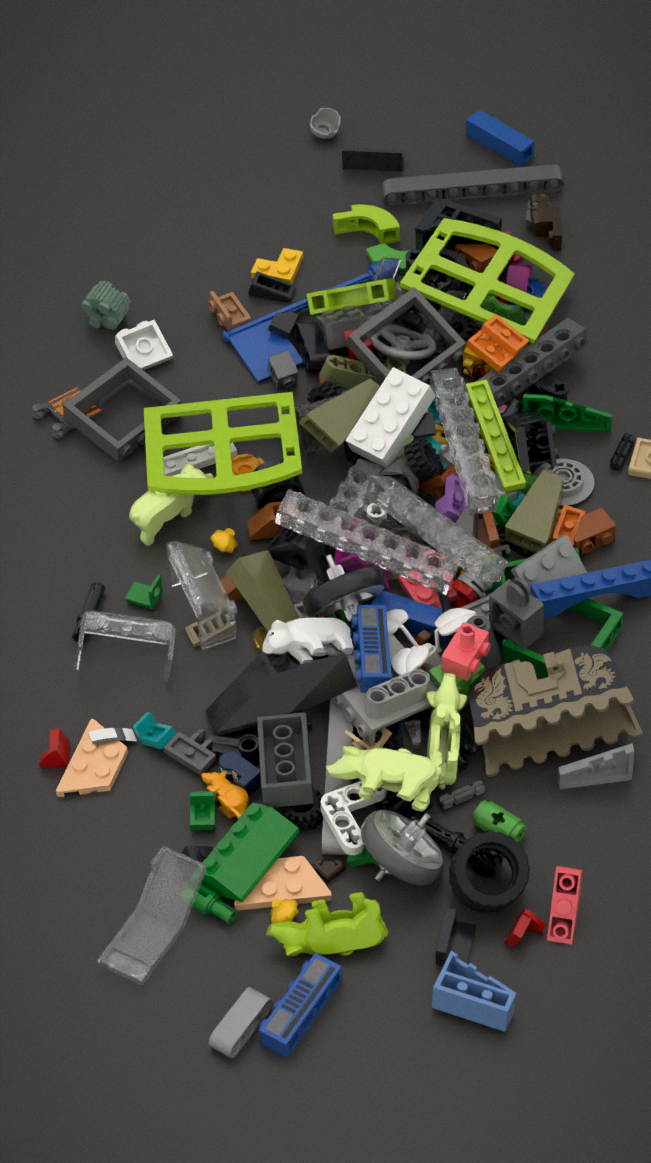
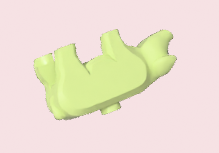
M186 463L180 474L173 475V477L213 478L212 473L204 474L201 470ZM149 490L137 499L130 509L129 519L141 529L140 540L145 545L150 546L154 543V537L164 522L173 519L179 513L182 517H187L191 514L194 495Z
M451 673L444 674L442 683L437 691L426 693L430 705L435 708L430 719L427 758L434 761L435 766H439L442 769L437 784L438 788L442 790L445 789L446 785L451 786L456 781L460 745V715L457 710L463 708L468 698L467 695L459 694L456 676Z
M343 746L344 754L334 764L326 766L330 777L346 780L359 778L362 781V789L358 794L361 798L372 799L376 790L382 787L392 792H398L397 796L403 800L411 802L414 799L412 808L417 811H424L428 807L430 794L437 786L439 775L442 771L441 767L435 766L434 761L412 754L403 748L398 751L387 748L360 750L354 746Z

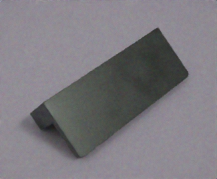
M342 149L343 169L403 171L404 152L401 150Z

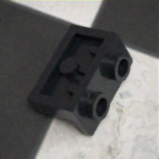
M383 303L380 312L388 307L389 304ZM411 310L410 312H404L391 323L423 334L429 321L419 310Z

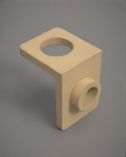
M384 727L378 730L382 732L381 739L373 745H369L365 738L360 740L348 730L344 732L354 739L351 744L360 750L382 748L392 734Z

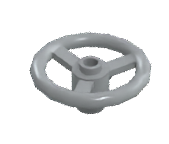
M387 325L369 338L372 346L378 351L394 358L403 359L406 368L411 360L428 358L436 352V342L430 335L425 332L420 334L398 325ZM393 333L410 335L420 340L411 341L407 336L400 335L396 337ZM382 335L391 343V347L380 342L378 337ZM428 347L425 350L413 351L416 348Z

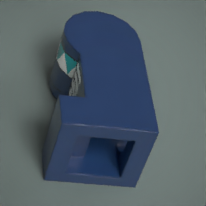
M235 752L222 754L219 759L221 772L225 771L227 773L226 779L233 780L239 787L246 790L249 797L261 786L260 769Z

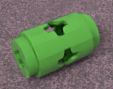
M483 800L476 808L472 817V821L481 830L504 833L514 838L518 844L527 830V826L523 824L522 819L506 811L493 801Z

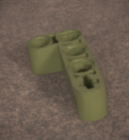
M330 355L326 358L319 374L323 382L331 381L333 385L336 383L339 387L352 389L368 379H371L380 386L382 385L361 361L336 355ZM387 357L384 366L389 371L394 367L406 373L403 359Z

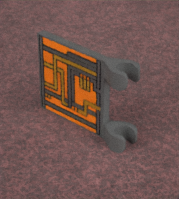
M77 386L46 403L34 404L32 410L35 413L32 416L36 420H40L50 412L61 422L55 423L52 426V429L55 431L53 436L58 440L63 438L70 430L75 428L64 419L63 404L83 389ZM96 403L86 410L84 414L88 418L93 419L105 413V409Z

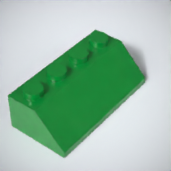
M252 802L198 867L195 874L201 883L219 893L220 897L243 902L298 835L300 830L271 806Z

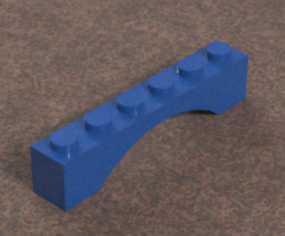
M651 560L530 585V595L537 597L544 604V619L556 617L569 607L602 594L624 593L638 599L651 596Z

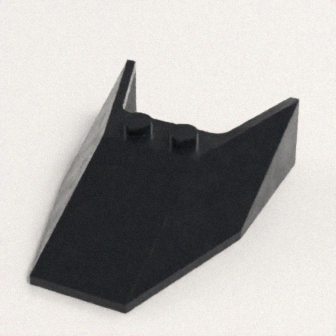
M262 652L218 696L205 712L220 736L258 726L257 717L305 711L358 686L346 654L341 653L296 665L291 660L294 657L288 652L281 655Z

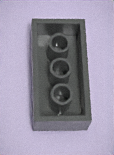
M306 712L257 717L261 789L264 805L274 808L314 804Z

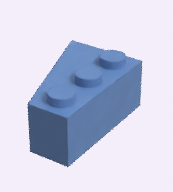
M451 950L433 987L432 1008L506 1032L514 1014L516 992L491 976L487 978L477 971L475 965L471 963L467 965L457 958L458 954Z

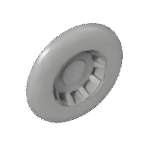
M556 459L557 466L552 467L548 463H543L534 471L533 475L537 477L543 469L563 477V495L560 506H571L584 501L589 497L594 488V477L591 471L585 465L575 460Z

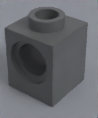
M289 351L268 357L267 369L277 389L289 388L297 383L298 370Z

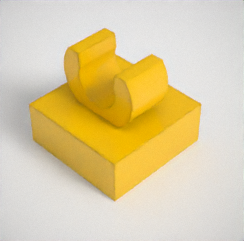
M466 347L464 349L463 367L466 366L471 374L475 364L481 363L486 365V362ZM465 368L463 373L469 375L467 369Z

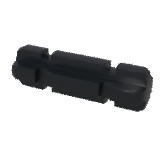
M625 433L623 435L622 441H620L614 452L615 455L610 460L611 468L621 469L631 450L630 447L635 442L633 434Z

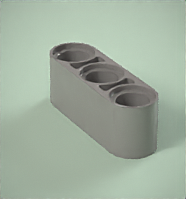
M416 669L370 688L367 691L366 714L373 719H380L426 699V693L429 689V674L424 670Z
M248 987L214 1029L209 1038L208 1045L229 1058H234L270 1012L273 999L252 987Z

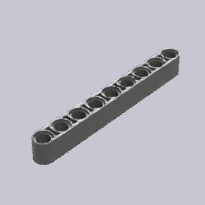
M541 165L390 178L382 183V193L386 205L399 206L433 203L445 199L456 201L557 192L564 187V179L560 166Z

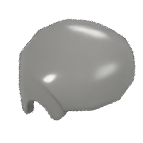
M320 108L311 117L310 130L320 139L333 138L340 129L341 117L337 111L331 108Z

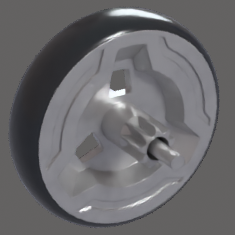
M328 555L326 559L330 568L327 570L330 581L318 586L303 599L304 610L310 618L316 615L319 618H325V616L331 617V613L334 612L340 614L339 610L343 609L347 620L351 622L352 614H356L357 605L367 602L384 590L386 587L385 575L380 568L375 566L345 573L342 566L335 565L332 556Z

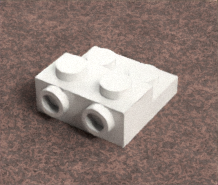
M155 320L143 321L132 329H123L115 337V344L123 359L127 357L143 371L173 358V354Z

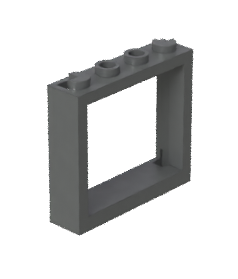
M415 287L348 335L346 345L381 384L390 371L370 351L364 342L414 305L449 342L451 347L413 374L412 377L427 384L431 380L432 375L436 372L440 374L447 368L448 363L452 360L457 361L464 354L466 342Z
M127 357L63 404L64 419L117 462H120L127 455L130 456L135 449L145 444L144 422L117 441L84 414L86 410L129 378L164 406L181 404V400ZM177 417L162 419V430L170 422L176 421Z

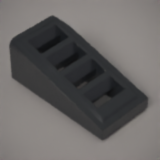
M257 271L248 295L290 302L296 285Z

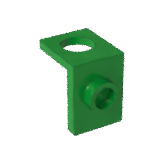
M161 575L156 576L151 586L134 582L125 597L126 601L154 609L163 594Z

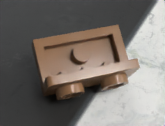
M214 291L209 292V309L212 313L215 312L221 326L224 325L227 331L251 322L250 315L233 292L217 297Z

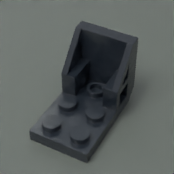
M446 199L436 201L415 227L416 250L422 251L443 218L473 223L502 232V218ZM439 235L438 238H437V239L440 238V240H442V241L445 239L444 237H442V236H440V235ZM453 235L444 248L454 251L455 246L460 242L467 244L489 243ZM489 244V245H491L492 247L496 248L497 250L499 249L498 246L493 245V244Z
M317 513L286 521L265 551H269L272 559L298 570L313 568L323 582L326 583L330 581L327 574L330 566L326 556L331 555L333 560L335 558L338 530L328 518ZM350 545L348 549V556L355 553L354 550L350 547Z

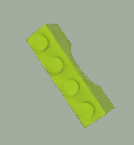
M394 278L307 293L310 315L327 310H339L346 306L356 307L398 299Z

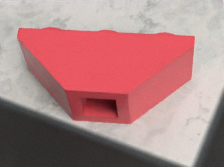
M556 866L547 941L572 944L582 887V870Z

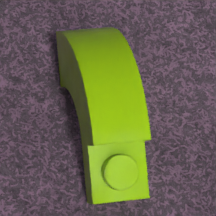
M361 204L351 205V211L332 214L335 235L364 231L373 234L380 244L400 242L399 223L393 215L384 209Z

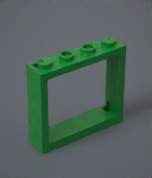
M589 598L568 608L605 624L591 645L607 651L622 629L623 613ZM504 638L501 645L503 648V660L512 662L519 659L520 662H530L534 666L537 675L544 678L549 677L544 656L528 649L523 651L509 639Z

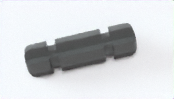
M481 780L471 782V786L467 784L450 791V795L446 793L439 796V804L442 809L446 810L453 807V803L457 805L473 798L474 794L475 796L483 794L485 786Z

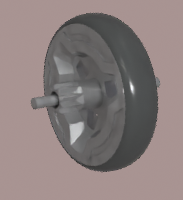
M376 810L366 817L361 826V839L368 852L379 863L381 868L375 876L376 880L380 881L386 873H389L407 883L425 886L439 878L444 869V857L438 845L426 833V828H424L425 823L430 818L427 813L424 814L419 822L417 820L411 821L405 816L390 810Z

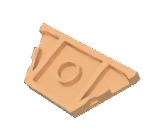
M94 719L90 720L56 789L57 797H65L64 793L79 791V795L89 794L93 791H110L128 755V748L120 741L93 744L89 732L105 729Z
M304 856L278 858L243 902L235 900L234 904L235 909L239 911L272 907V902L276 898L281 900L287 898L295 900L297 904H305L321 899L332 901V895Z

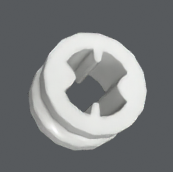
M379 502L371 503L367 507V517L373 522L387 519L386 506Z

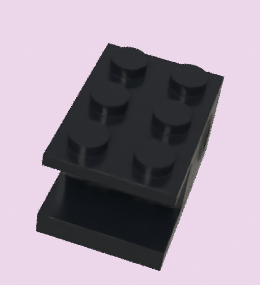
M537 411L501 417L522 472L530 471V466L543 463H548L552 467L557 466L556 459H559V452L557 446H554L553 437H556L554 424H551L548 419Z

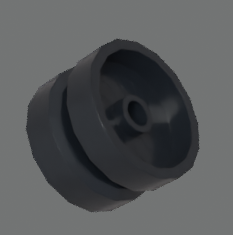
M275 459L259 465L253 472L281 464L284 460ZM299 475L274 484L251 489L259 510L268 503L291 500L294 511L302 504L305 497Z

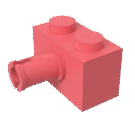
M462 622L441 656V671L454 674L456 677L468 681L472 673L475 674L478 671L482 657H486L490 651L489 632L472 624Z

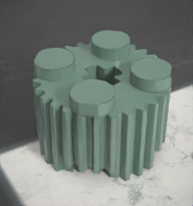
M100 281L98 285H95L84 299L81 309L89 317V324L94 328L103 326L104 328L107 327L108 329L115 330L129 311L128 305L131 300H129L130 297L127 296V293L123 291L120 293L119 290L112 288L113 284L109 281Z

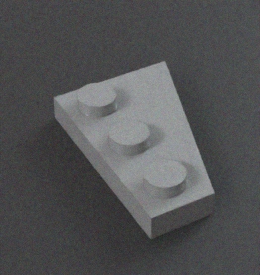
M562 535L511 569L515 578L520 577L524 579L529 586L587 573L567 535Z
M631 743L558 767L559 789L632 780L633 744Z

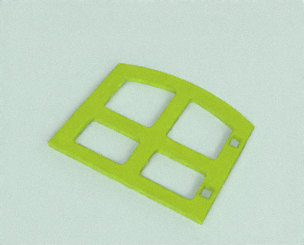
M443 218L401 280L399 287L408 291L415 287L424 298L483 323L487 322L495 314L482 309V303L488 294L499 296L533 311L526 325H520L503 317L501 318L527 338L530 343L534 344L574 278L575 273L549 254L516 237L481 225ZM440 235V236L444 237L445 239L442 241V240L437 239V238H438V236ZM456 235L496 245L499 249L485 271L478 273L439 256L451 236ZM514 254L527 259L554 277L542 298H537L498 281L499 276ZM429 269H435L474 286L466 300H461L423 284L421 281ZM415 270L422 272L421 275L415 274Z
M293 392L144 408L147 484L150 491L185 495L231 493L267 486L302 474ZM271 406L278 408L279 422L234 428L228 426L227 413L229 411ZM289 410L290 414L282 415V411ZM207 413L212 415L213 428L211 430L170 435L162 434L161 420L164 418ZM281 438L283 463L251 473L233 475L231 443ZM214 445L217 473L215 478H182L164 475V450ZM294 451L295 456H287L286 452Z

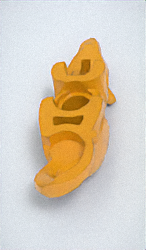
M225 771L221 773H202V779L208 785L206 789L209 792H214L215 802L219 801L222 805L219 807L220 811L229 819L233 817L239 819L249 806V797L246 790L231 784L226 779L227 773Z

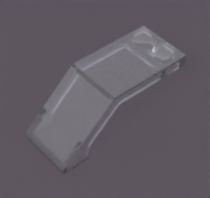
M162 846L150 862V874L135 911L99 957L98 966L143 986L181 934L206 872L207 865L166 846Z

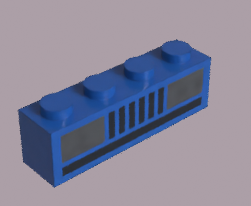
M357 605L356 614H352V629H356V632H353V646H357V650L354 651V664L359 665V668H356L355 680L356 683H360L361 693H367L370 688L392 679L386 605Z
M317 953L313 955L310 961L306 960L301 968L300 975L296 980L293 979L289 983L285 996L276 1001L272 1014L268 1019L265 1018L261 1022L258 1030L261 1044L288 1058L343 980L342 966Z

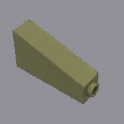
M368 379L310 411L299 423L332 453L349 436L380 388V385Z
M542 470L505 525V541L537 553L551 543L563 495L562 476L554 472Z
M268 550L240 557L226 571L267 631L271 629L272 623L276 620L286 623L299 619Z

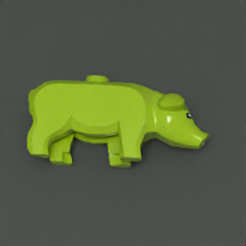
M362 892L349 895L350 900L353 902L352 911L338 910L330 913L325 900L313 901V909L305 912L307 919L304 922L287 921L270 924L266 935L276 938L285 949L287 956H297L301 953L312 955L317 953L321 956L339 953L342 956L352 954L355 950L379 945L388 935V928H386L385 922L380 915L379 903L376 900L367 899Z

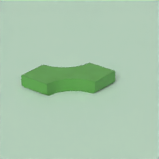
M386 243L366 248V255L372 264L386 258H393L398 265L399 273H405V255L408 251L394 250Z
M494 294L487 295L481 305L482 309L512 322H518L520 325H526L527 323L522 306L504 304Z

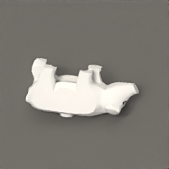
M299 618L286 623L276 620L272 623L262 646V651L267 654L281 655L288 652L300 664L313 661L312 657L334 656L341 653L351 655L354 650L350 627L337 618Z

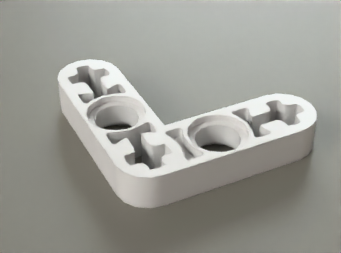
M362 781L326 793L321 798V813L346 854L358 855L364 849L361 830L350 812L382 801L387 796L386 789L378 788L381 790H376L370 800L360 798L357 801H352L347 796L352 793L359 794L362 789ZM328 803H331L332 805H336V813H335V814H334V809H333V807H332L331 805H327ZM339 820H345L349 825L342 828L338 827L335 823ZM349 834H351L352 841L354 843L357 842V845H354L352 842L349 843Z

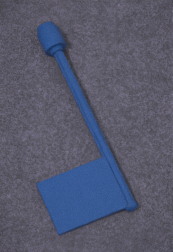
M386 258L369 265L368 271L365 274L330 289L395 278L399 274V268L393 258ZM307 298L227 332L223 331L222 337L224 341L232 344L258 384L272 378L267 369L268 357L289 351L296 367L304 364L289 339L269 331L268 328L276 313L299 312L308 308Z

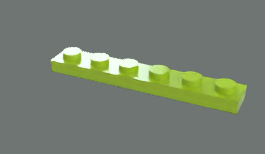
M482 380L465 384L467 396L503 491L509 492L526 488L525 478L488 381Z

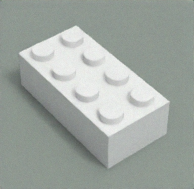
M393 367L345 440L350 449L364 458L387 468L394 462L434 400L435 395L430 385Z

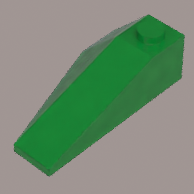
M524 394L523 413L537 411L548 419L551 424H554L555 430L611 433L612 414L549 395Z

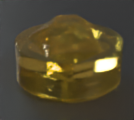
M265 627L257 628L252 635L254 646L260 650L263 648L262 646L268 633Z

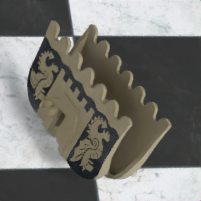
M583 645L556 654L554 652L543 654L549 675L547 678L537 680L532 663L527 661L520 662L519 659L495 666L482 673L471 684L468 698L474 722L476 745L483 746L487 777L497 775L502 764H508L511 769L518 770L523 766L524 759L527 757L532 758L537 764L546 761L547 754L550 751H555L559 757H566L571 753L573 745H579L582 750L589 751L594 747V742L598 738L603 739L608 745L617 742L618 735L621 732H626L631 738L641 737L643 732L630 706L634 703V699L622 678L614 657L605 649L593 645Z

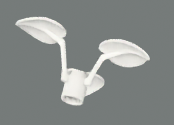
M454 608L444 612L435 621V626L437 627L434 632L435 646L430 643L419 646L405 626L402 625L408 620V614L401 609L387 611L388 635L395 633L399 628L413 644L411 649H401L392 657L391 665L394 671L400 676L416 670L423 664L425 670L429 672L430 669L441 664L439 652L442 649L440 647L439 635L448 636L455 633L462 622L467 623L471 617L477 616L476 612L463 608Z

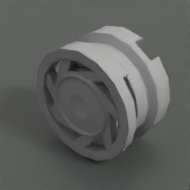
M468 565L464 569L465 573L463 575L460 574L457 579L473 588L481 599L486 595L485 591L491 589L493 582L483 572L477 571L476 567Z

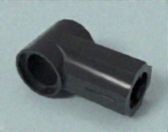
M247 734L241 738L223 735L214 737L212 752L217 757H221L226 752H235L254 766L260 763L259 740L255 735Z

